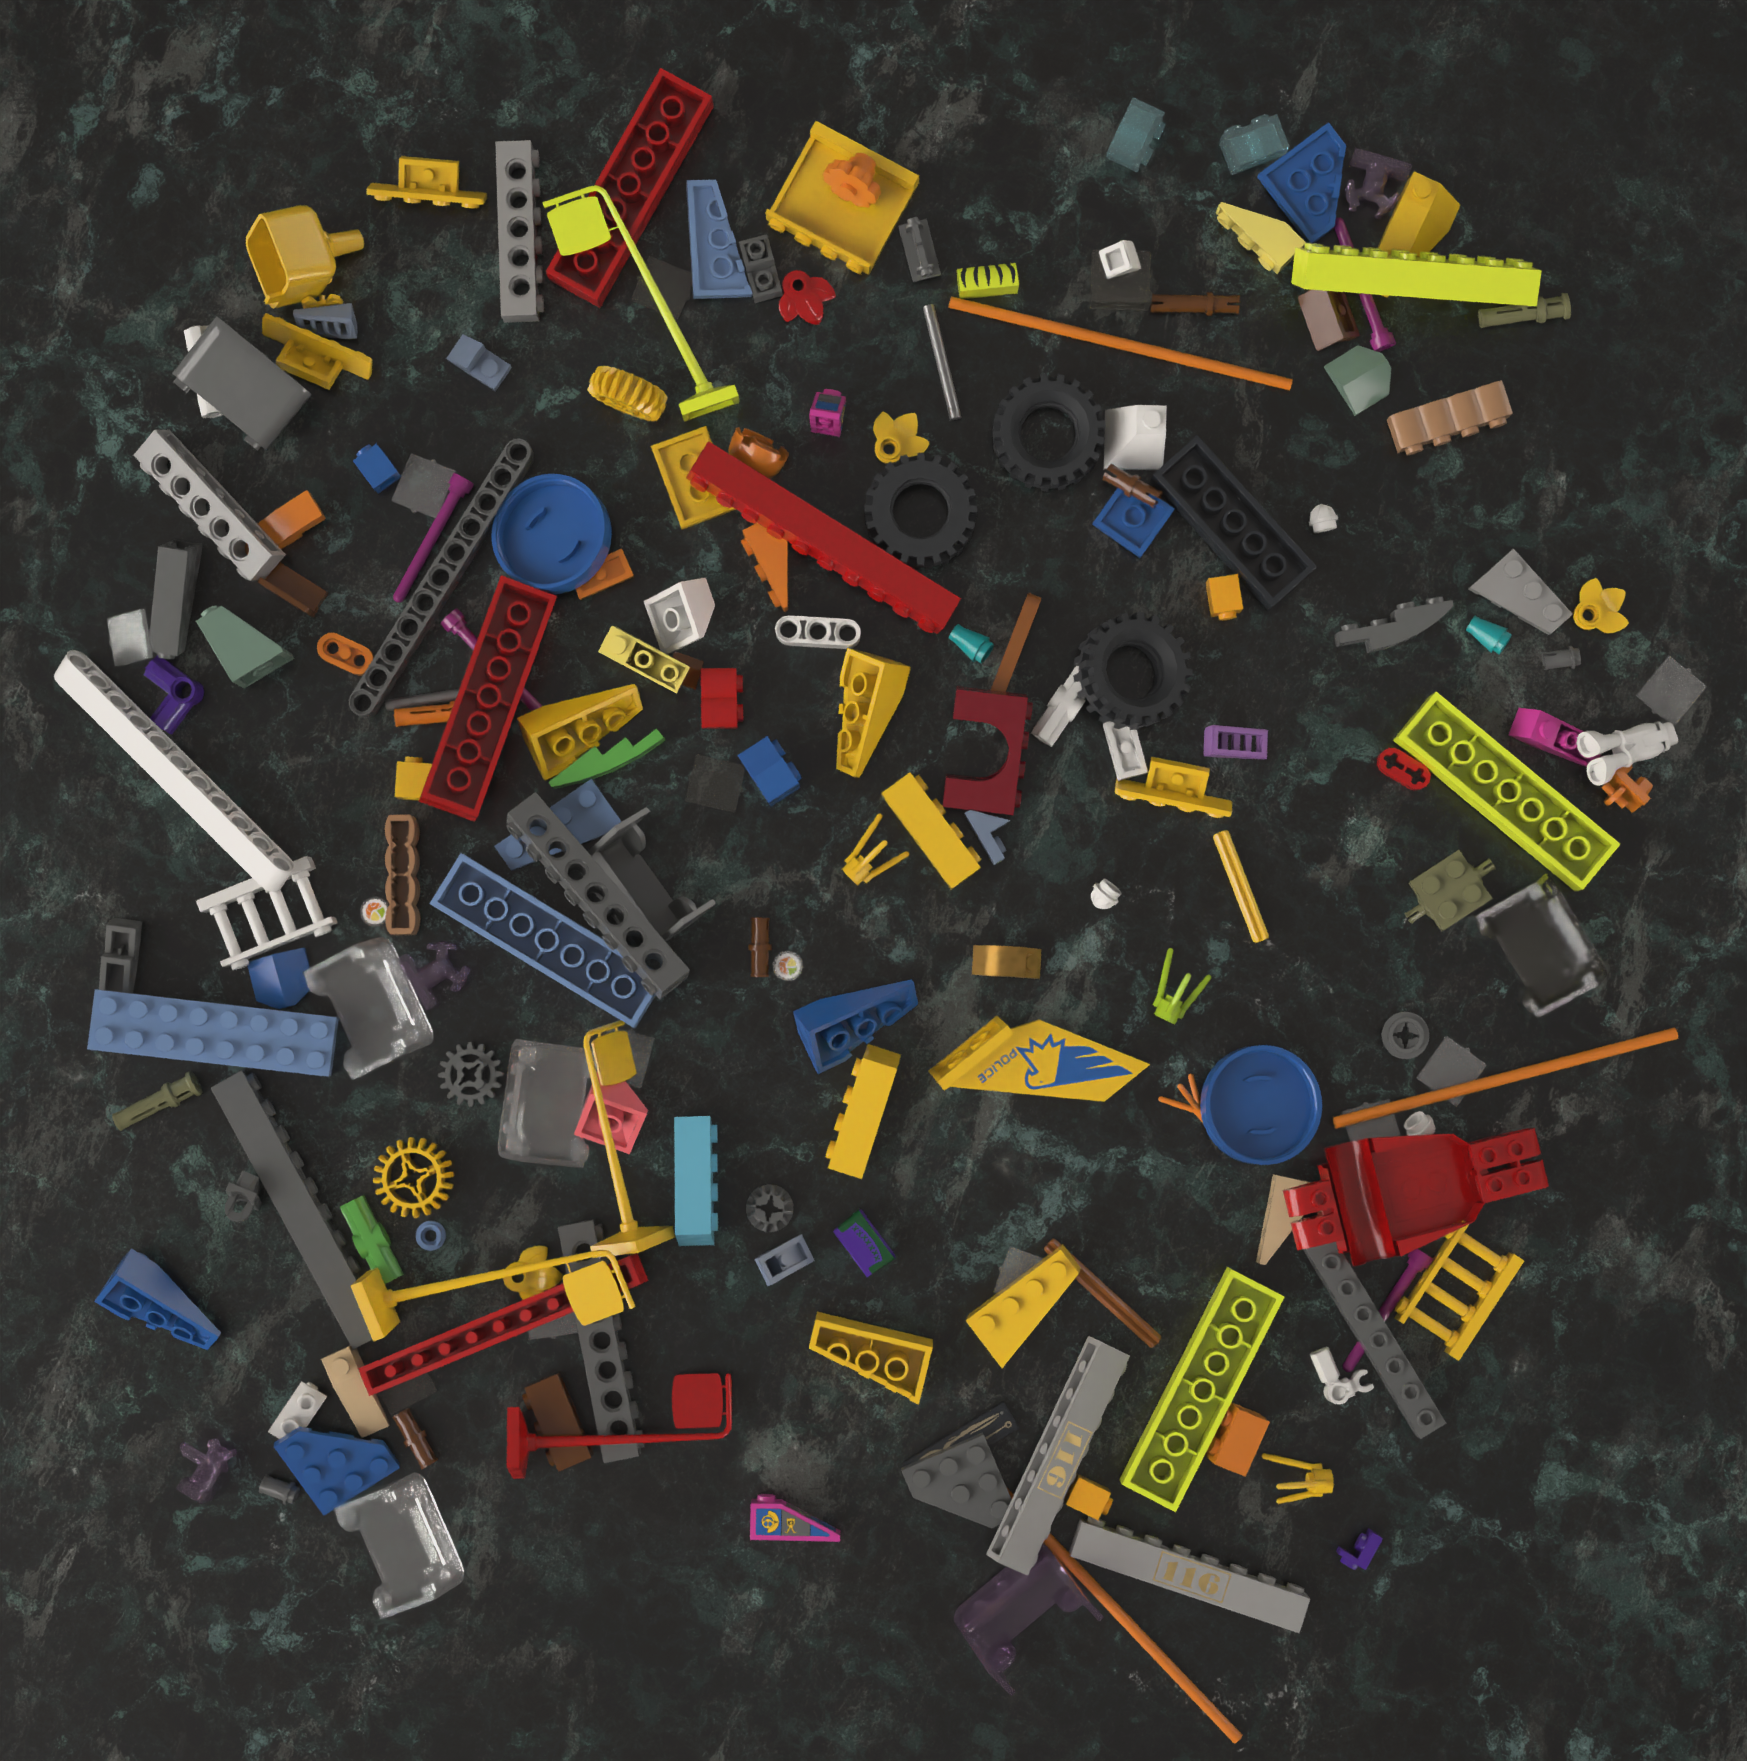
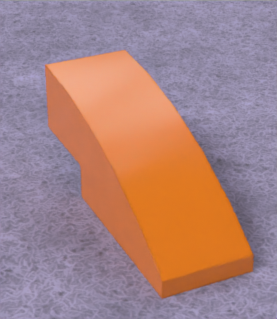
M306 490L257 524L282 549L303 536L302 533L326 518L312 494ZM246 543V544H245V552H246V554L248 555L249 546H248V544Z

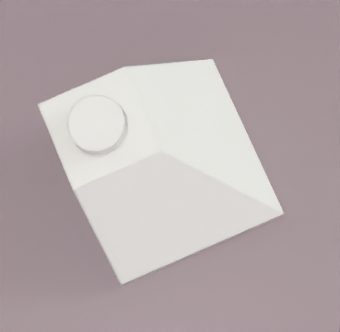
M1133 405L1105 410L1104 469H1107L1110 464H1114L1122 470L1158 471L1163 466L1166 406Z
M706 577L679 582L644 601L660 651L668 655L704 637L715 607Z

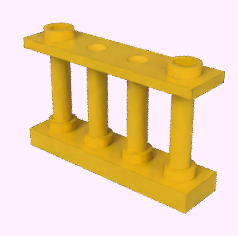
M1469 1224L1444 1236L1446 1240L1434 1256V1260L1429 1268L1425 1270L1408 1298L1404 1296L1398 1302L1395 1308L1397 1314L1394 1317L1403 1324L1410 1317L1445 1341L1444 1344L1447 1346L1444 1352L1458 1361L1524 1262L1523 1259L1510 1252L1506 1256H1499L1466 1234L1465 1230ZM1457 1242L1494 1266L1493 1270L1496 1272L1490 1281L1481 1280L1448 1258ZM1441 1267L1478 1291L1477 1295L1480 1297L1474 1306L1471 1304L1469 1306L1465 1305L1432 1283ZM1425 1292L1461 1316L1463 1322L1457 1331L1449 1330L1415 1307Z

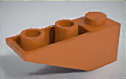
M756 523L742 530L745 538L741 540V543L748 556L754 554L758 565L754 566L761 581L768 580L772 588L768 594L776 608L781 606L783 611L786 612L788 611V541L783 538L776 539L766 531L767 528Z

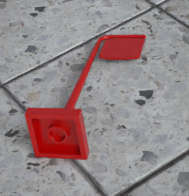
M718 1373L675 1375L673 1381L672 1412L675 1427L677 1429L720 1427L722 1415H726V1428L720 1433L537 1436L536 1433L529 1434L526 1420L520 1407H507V1469L513 1479L525 1478L529 1452L536 1451L537 1448L724 1438L732 1428L731 1374L727 1373L725 1376L726 1385H722ZM722 1388H726V1412H723Z

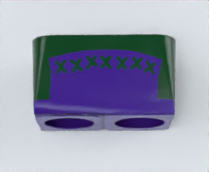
M858 1208L836 1227L833 1232L865 1276L868 1277L893 1261L896 1256L864 1212Z

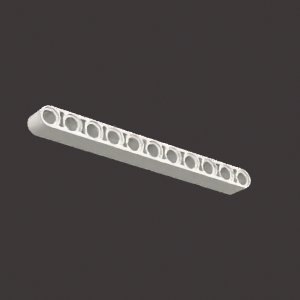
M76 650L67 652L54 674L56 682L260 886L270 892H278L295 868L291 858L85 654Z

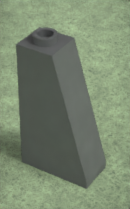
M173 539L158 546L148 652L157 653L159 658L175 659V656L185 652L202 554V543Z

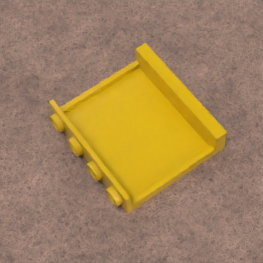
M815 121L810 130V138L770 210L767 209L765 212L766 220L769 221L768 225L774 230L784 233L786 230L795 235L794 239L802 245L809 247L812 244L820 248V253L831 260L838 258L846 262V267L857 274H861L863 271L869 275L917 188L919 175ZM856 153H864L871 157L876 163L873 181L881 187V194L876 203H871L868 208L859 207L852 203L851 200L845 201L831 191L832 186L824 181L823 176L829 163H833L835 159L848 161Z

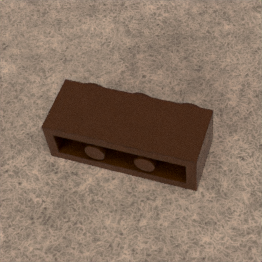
M560 1371L530 1383L524 1388L526 1393L522 1394L528 1411H534L537 1419L534 1422V1427L538 1436L586 1435ZM591 1446L553 1447L545 1450L549 1464L551 1466L556 1465L558 1472L590 1459L594 1455Z

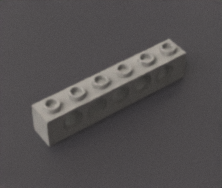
M531 140L497 141L495 143L501 317L504 323L539 321V312H544L543 294L538 292V283H543L542 265H538L537 254H542V238L537 236L536 226L541 225L540 207L536 208L535 199L541 193L540 180L535 179V168L540 166L539 151L534 150ZM518 168L526 170V174L521 179L511 177L513 171ZM518 197L527 199L525 206L522 208H514L512 206L513 201ZM519 226L528 228L526 235L523 237H515L513 235L514 230ZM517 256H528L527 264L516 266L514 260ZM518 285H529L528 293L525 295L515 294V289Z
M154 430L136 451L134 456L140 462L141 469L160 483L159 487L165 494L176 500L180 511L186 516L191 517L199 525L198 530L204 536L214 541L218 546L217 550L225 558L230 559L238 567L237 572L243 578L255 581L261 577L265 580L286 555L170 430ZM168 460H170L171 463L170 471L167 467ZM187 481L190 482L189 492L187 490ZM207 501L209 502V505H210V510H209V512H207V510H206V503H207ZM226 522L229 524L228 534L225 530ZM246 543H247L248 546H249L248 555H247L246 552H245V544H246Z

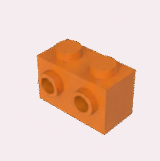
M1231 1402L1205 1456L1215 1465L1246 1477L1270 1422L1261 1414Z

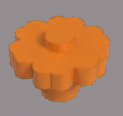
M856 153L848 161L835 159L833 163L828 164L823 173L824 181L832 186L831 191L845 201L851 200L856 206L868 208L871 203H876L881 194L880 185L873 181L876 163L864 153Z

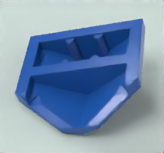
M305 948L265 956L249 961V965H247L256 1001L276 1009L296 1005L314 987Z

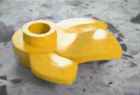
M882 412L876 418L873 426V431L877 438L875 454L881 462L888 464L891 461L894 463L900 460V456H917L918 453H924L927 450L929 441L916 436L918 420L915 413L904 414L894 421L885 412ZM892 445L895 451L892 454H886L884 447Z
M1597 578L1586 582L1580 590V603L1573 612L1576 625L1584 630L1597 628L1607 634L1624 629L1629 622L1618 611L1623 604L1626 594L1625 590L1618 588L1602 590V586ZM1585 610L1592 613L1590 621L1585 620L1583 617Z
M546 1246L527 1248L521 1253L518 1262H513L506 1268L546 1261L548 1248ZM548 1267L523 1273L524 1279L519 1283L513 1281L512 1276L503 1278V1281L508 1289L519 1292L522 1300L555 1287L562 1280L563 1275L555 1267Z

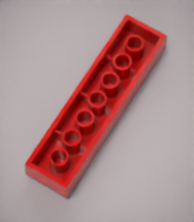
M662 68L658 71L595 185L604 188L609 194L635 245L714 107L711 95ZM597 191L590 192L588 197L598 198L608 229L617 227L602 194ZM619 228L609 231L611 236L609 241L590 250L563 256L558 249L546 270L549 281L601 308L631 254Z
M500 576L419 802L471 821H476L557 596L505 576Z

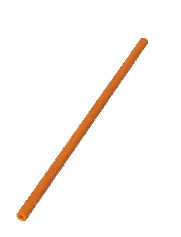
M951 296L948 308L1289 391L1293 381L1290 378Z
M1671 1028L1333 1117V1123L1337 1129L1678 1039V1032L1676 1028Z
M1008 1489V1492L1012 1499L1014 1494ZM1050 1533L1043 1543L1234 1744L1237 1743L1243 1735Z

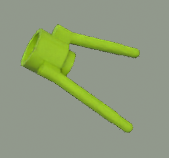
M1169 948L1163 966L1157 997L1153 1005L1157 1007L1154 1013L1156 1016L1176 1024L1178 1018H1183L1186 1010L1206 987L1207 983L1211 980V975H1206L1184 1003L1180 1001V998L1191 978L1190 973L1185 975L1174 997L1167 994L1165 999H1163L1173 955V949Z

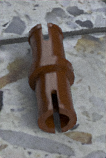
M1114 464L1109 465L1107 470L1117 475V477L1114 478L1104 473L1103 481L1123 490L1124 495L1129 498L1133 496L1152 508L1157 506L1159 502L1149 497V494L1161 499L1163 491L1141 481V477L1137 474L1132 476Z
M751 917V944H748V950H751L750 977H769V950H772V944H769V917Z
M410 1408L392 1417L406 1440L403 1443L406 1447H410L421 1470L438 1461L425 1438L427 1436L425 1430L421 1431L410 1412Z

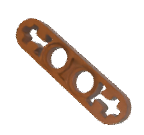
M1028 592L991 690L1006 692L1042 597Z

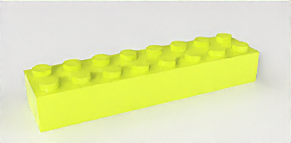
M1305 243L1304 248L1295 247L1291 283L1303 289L1537 306L1542 270L1533 268L1532 262H1526L1523 259L1506 258V263H1504V260L1495 259V257L1478 256L1477 261H1475V258L1461 254H1449V258L1446 259V256L1438 255V253L1420 252V257H1417L1416 253L1392 249L1391 255H1389L1388 251H1382L1379 248L1363 247L1362 252H1359V249H1354L1351 246L1334 245L1333 250H1329L1330 247L1317 243Z
M1438 692L1431 694L1393 739L1395 743L1417 761L1424 764L1430 772L1574 891L1583 890L1620 846L1618 841Z
M1229 1267L1226 1268L1119 1479L1122 1485L1174 1512L1177 1511L1284 1299L1283 1295Z

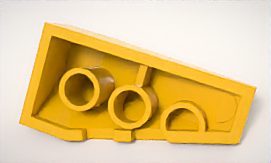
M1413 172L1405 184L1378 248L1382 251H1388L1389 255H1391L1392 249L1407 250L1409 253H1416L1417 257H1420V252H1430L1449 232L1460 204L1441 183Z
M847 648L840 674V687H844L843 704H839L838 714H843L842 730L838 733L836 769L853 777L860 778L904 695L910 666L892 659Z
M631 684L545 705L518 717L517 720L523 739L542 778L546 781L561 773L590 748L598 747L600 745L598 741L610 731H618L641 712L643 707L637 686Z

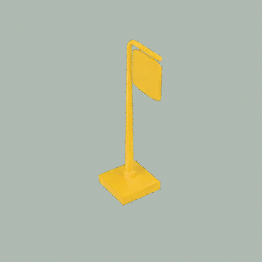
M621 1020L589 1030L584 1036L583 1041L622 1220L620 1224L621 1232L590 1246L591 1251L608 1250L614 1256L639 1253L675 1238L673 1226L638 1227L637 1221L633 1219L589 1042L591 1036L598 1034V1038L593 1040L591 1045L602 1086L621 1083L636 1075L637 1072L628 1033L626 1031H618V1027L625 1024ZM615 1028V1032H611L601 1036V1032H605ZM601 1255V1256H596V1257H593V1258L606 1257V1256Z

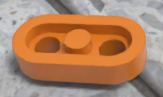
M327 633L317 643V652L323 660L354 675H364L374 658L373 653L367 647L337 633ZM332 644H337L339 647L335 654H330L329 647ZM359 656H364L365 663L362 666H357L355 663L356 658Z

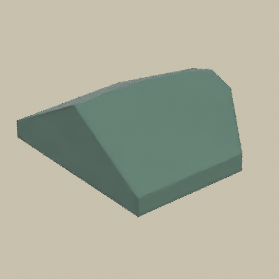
M1357 345L1324 366L1354 416L1389 395L1391 366L1380 352Z

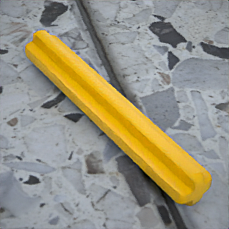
M1229 831L1218 832L1213 835V839L1252 940L1255 943L1269 938L1267 929Z

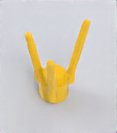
M881 813L870 824L853 852L844 860L847 864L842 870L857 886L862 881L867 884L872 878L909 856V852L905 851L870 871L873 867L869 862L887 845V841L883 840L865 858L862 855L856 858L883 817Z
M1267 1453L1261 1455L1266 1460L1311 1470V1472L1306 1473V1479L1303 1482L1277 1484V1489H1307L1306 1492L1278 1498L1276 1501L1278 1504L1310 1497H1322L1324 1493L1333 1492L1332 1470L1323 1469L1322 1463L1311 1464Z

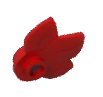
M794 270L789 272L783 279L782 287L784 294L779 300V311L786 322L799 315L806 322L818 325L823 317L822 302L835 298L836 294L833 287L822 277L810 278L805 272ZM796 279L800 280L803 284L802 289L799 291L793 288V282Z

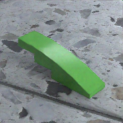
M655 729L636 745L632 746L629 740L624 738L603 755L594 746L548 783L552 788L558 789L584 783L590 779L609 774L641 758L666 740Z

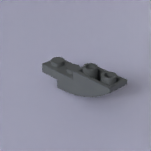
M1443 597L1427 599L1426 605L1415 606L1414 602L1402 603L1397 605V610L1390 613L1391 623H1388L1387 618L1370 621V626L1359 628L1358 623L1341 626V631L1334 635L1336 647L1365 642L1367 653L1401 644L1425 631L1442 618L1454 606L1453 600L1444 601Z

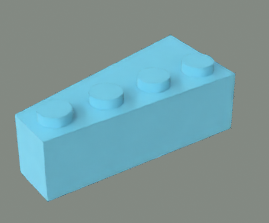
M710 1116L674 1117L675 1237L679 1246L714 1245V1231H718V1213H714L713 1201H718V1184L713 1183V1172H718L717 1154H712V1143H717L718 1141L717 1125H712Z

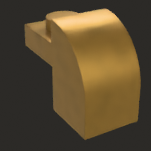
M973 945L972 975L1040 979L1041 949Z

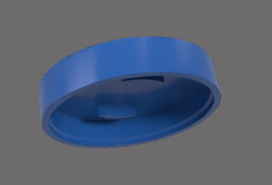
M561 474L539 475L520 483L509 492L496 513L492 525V546L502 569L515 581L550 594L569 592L588 582L603 565L610 549L612 537L610 518L602 501L579 480Z
M1248 1046L1227 1054L1211 1069L1202 1088L1200 1111L1206 1132L1222 1152L1240 1162L1271 1165L1291 1159L1310 1143L1320 1124L1322 1097L1314 1074L1295 1054L1275 1046Z

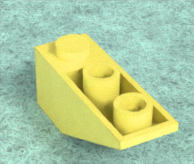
M1223 202L1218 205L1216 210L1219 223L1227 230L1231 228L1239 236L1238 241L1247 250L1252 249L1259 256L1258 260L1261 265L1268 271L1273 270L1276 274L1294 258L1295 247L1303 248L1306 243L1284 221Z
M611 626L598 651L675 693L678 692L690 669L688 665L615 626Z

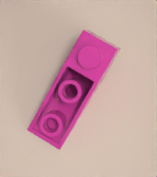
M1518 708L1509 736L1587 767L1590 761L1601 756L1599 754L1587 758L1580 754L1577 748V737L1584 731L1541 710Z

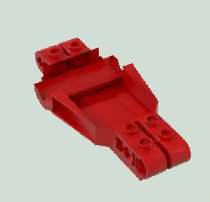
M1526 1128L1471 1142H1465L1454 1134L1370 1137L1324 1148L1328 1163L1317 1165L1321 1180L1284 1189L1283 1194L1289 1217H1297L1314 1212L1318 1214L1291 1222L1297 1250L1336 1242L1338 1253L1350 1252L1352 1265L1358 1266L1377 1259L1403 1256L1473 1223L1485 1203L1548 1187L1549 1183L1542 1159L1520 1163V1160L1541 1154L1535 1128ZM1507 1164V1167L1492 1171L1487 1170V1168Z

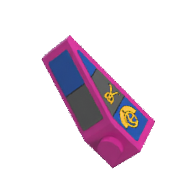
M824 389L823 393L816 392L809 414L811 432L840 437L846 407V397L841 396V392L831 389Z
M759 1494L757 1499L751 1500L750 1540L840 1542V1530L782 1499H775L773 1494Z

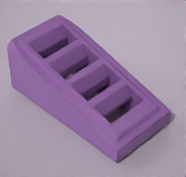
M1219 725L1208 726L1204 731V756L1265 760L1267 759L1268 730ZM1218 734H1220V736H1219V749H1218ZM1228 735H1232L1231 750H1228ZM1240 735H1244L1243 751H1240ZM1252 736H1256V752H1251Z

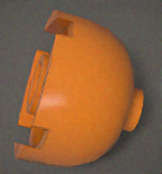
M736 428L729 445L730 455L769 479L780 472L789 456L787 450L782 446L779 451L773 448V440L745 428L743 432H741L740 428Z

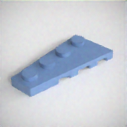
M687 180L686 191L693 299L752 297L750 284L748 285L743 262L740 259L736 240L727 219L728 215L717 181Z
M592 779L550 807L580 844L604 836L615 825L622 822ZM539 826L530 829L531 833L536 836L543 835L546 832ZM510 835L494 846L511 871L536 862L527 853V845L521 838L515 839ZM558 848L549 851L550 855L562 852Z

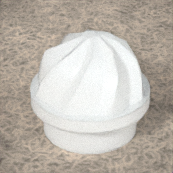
M1323 504L1317 505L1310 512L1309 526L1313 527L1314 533L1336 529L1338 516L1332 507Z
M1103 879L1100 883L1094 884L1091 900L1095 907L1108 909L1119 902L1118 897L1121 895V891L1113 883Z
M1422 1111L1412 1114L1404 1124L1408 1136L1434 1134L1436 1129L1432 1117L1425 1115Z

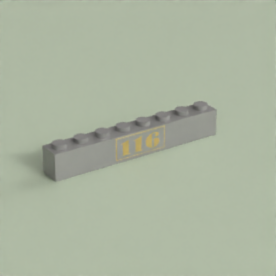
M1090 1336L1087 1337L986 1555L998 1563L1028 1576L1031 1568L1037 1562L1038 1552L1044 1540L1050 1534L1052 1522L1063 1506L1065 1494L1076 1478L1079 1464L1089 1450L1092 1436L1101 1424L1105 1408L1113 1399L1114 1389L1119 1378L1126 1371L1130 1355Z
M1088 1516L1087 1520L1079 1519L1069 1550L1071 1557L1300 1633L1310 1602L1309 1596L1303 1593L1305 1588L1289 1582L1287 1586L1275 1583L1276 1578L1263 1573H1259L1258 1577L1247 1574L1248 1569L1231 1563L1230 1567L1218 1564L1219 1559L1207 1554H1202L1201 1558L1190 1555V1549L1174 1544L1173 1548L1161 1545V1539L1150 1535H1145L1144 1539L1134 1536V1531L1124 1526L1117 1525L1116 1529L1104 1526L1106 1521L1100 1518L1096 1520Z

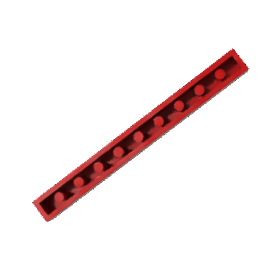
M709 441L686 479L691 481L690 484L695 489L711 493L721 505L727 508H735L741 512V516L748 522L753 524L759 523L764 526L772 537L785 539L792 544V548L802 555L809 554L814 557L822 568L838 572L842 575L845 582L852 586L859 585L868 591L867 594L872 599L888 603L893 607L892 609L895 613L905 618H912L918 622V626L928 633L934 632L938 634L945 627L961 599Z
M638 1253L617 1261L628 1289L649 1281ZM608 1264L610 1270H614L612 1264ZM612 1273L617 1282L620 1293L623 1292L618 1281V1278L616 1276V1273ZM563 1283L358 1368L367 1393L371 1396L574 1311Z

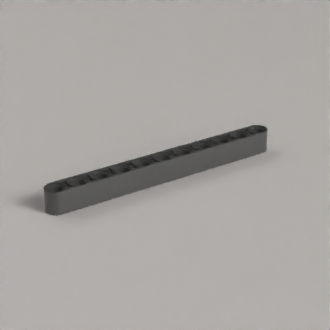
M520 438L513 439L505 446L350 695L349 707L359 717L364 719L371 718L378 713L492 530L494 517L509 492L521 483L533 464L534 453L525 440ZM524 448L527 450V455L523 460L516 461L512 459V454L516 449ZM502 473L511 474V481L505 486L498 485V476ZM489 497L496 499L493 509L489 511L482 510L481 504L484 499ZM472 522H477L480 524L479 532L474 536L467 535V526ZM454 548H464L465 554L462 559L458 561L451 560V552ZM441 572H447L449 574L448 582L443 586L436 585V576ZM425 597H432L434 602L432 608L422 611L420 609L421 600ZM416 622L418 624L417 632L412 636H406L404 633L406 624ZM394 647H401V658L397 661H390L389 651ZM378 672H385L387 675L386 682L381 686H375L373 683L374 675ZM362 697H370L371 706L366 711H359L358 701Z

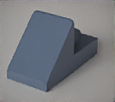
M463 334L446 358L495 392L512 368L510 364L488 351L484 344Z
M973 810L965 812V818L992 864L996 865L1004 860L1005 857L1002 853L1006 851V848L998 836L993 838L991 833L1008 824L1010 820Z
M802 1234L774 1249L762 1253L755 1259L767 1286L815 1261Z

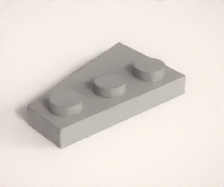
M1514 549L1468 589L1475 594H1480L1496 606L1503 607L1517 615L1519 619L1548 635L1573 615Z

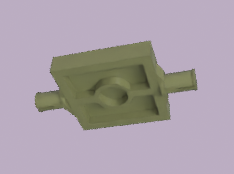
M1457 850L1409 882V885L1417 895L1419 905L1406 912L1405 916L1408 918L1417 912L1416 915L1409 918V922L1412 924L1426 914L1434 920L1441 932H1443L1493 899L1484 887L1482 877L1495 870V865L1492 864L1483 870V868L1492 863L1488 858L1485 862L1474 868L1467 862L1460 850Z

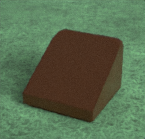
M675 651L673 658L690 667L681 686L696 690L704 661Z

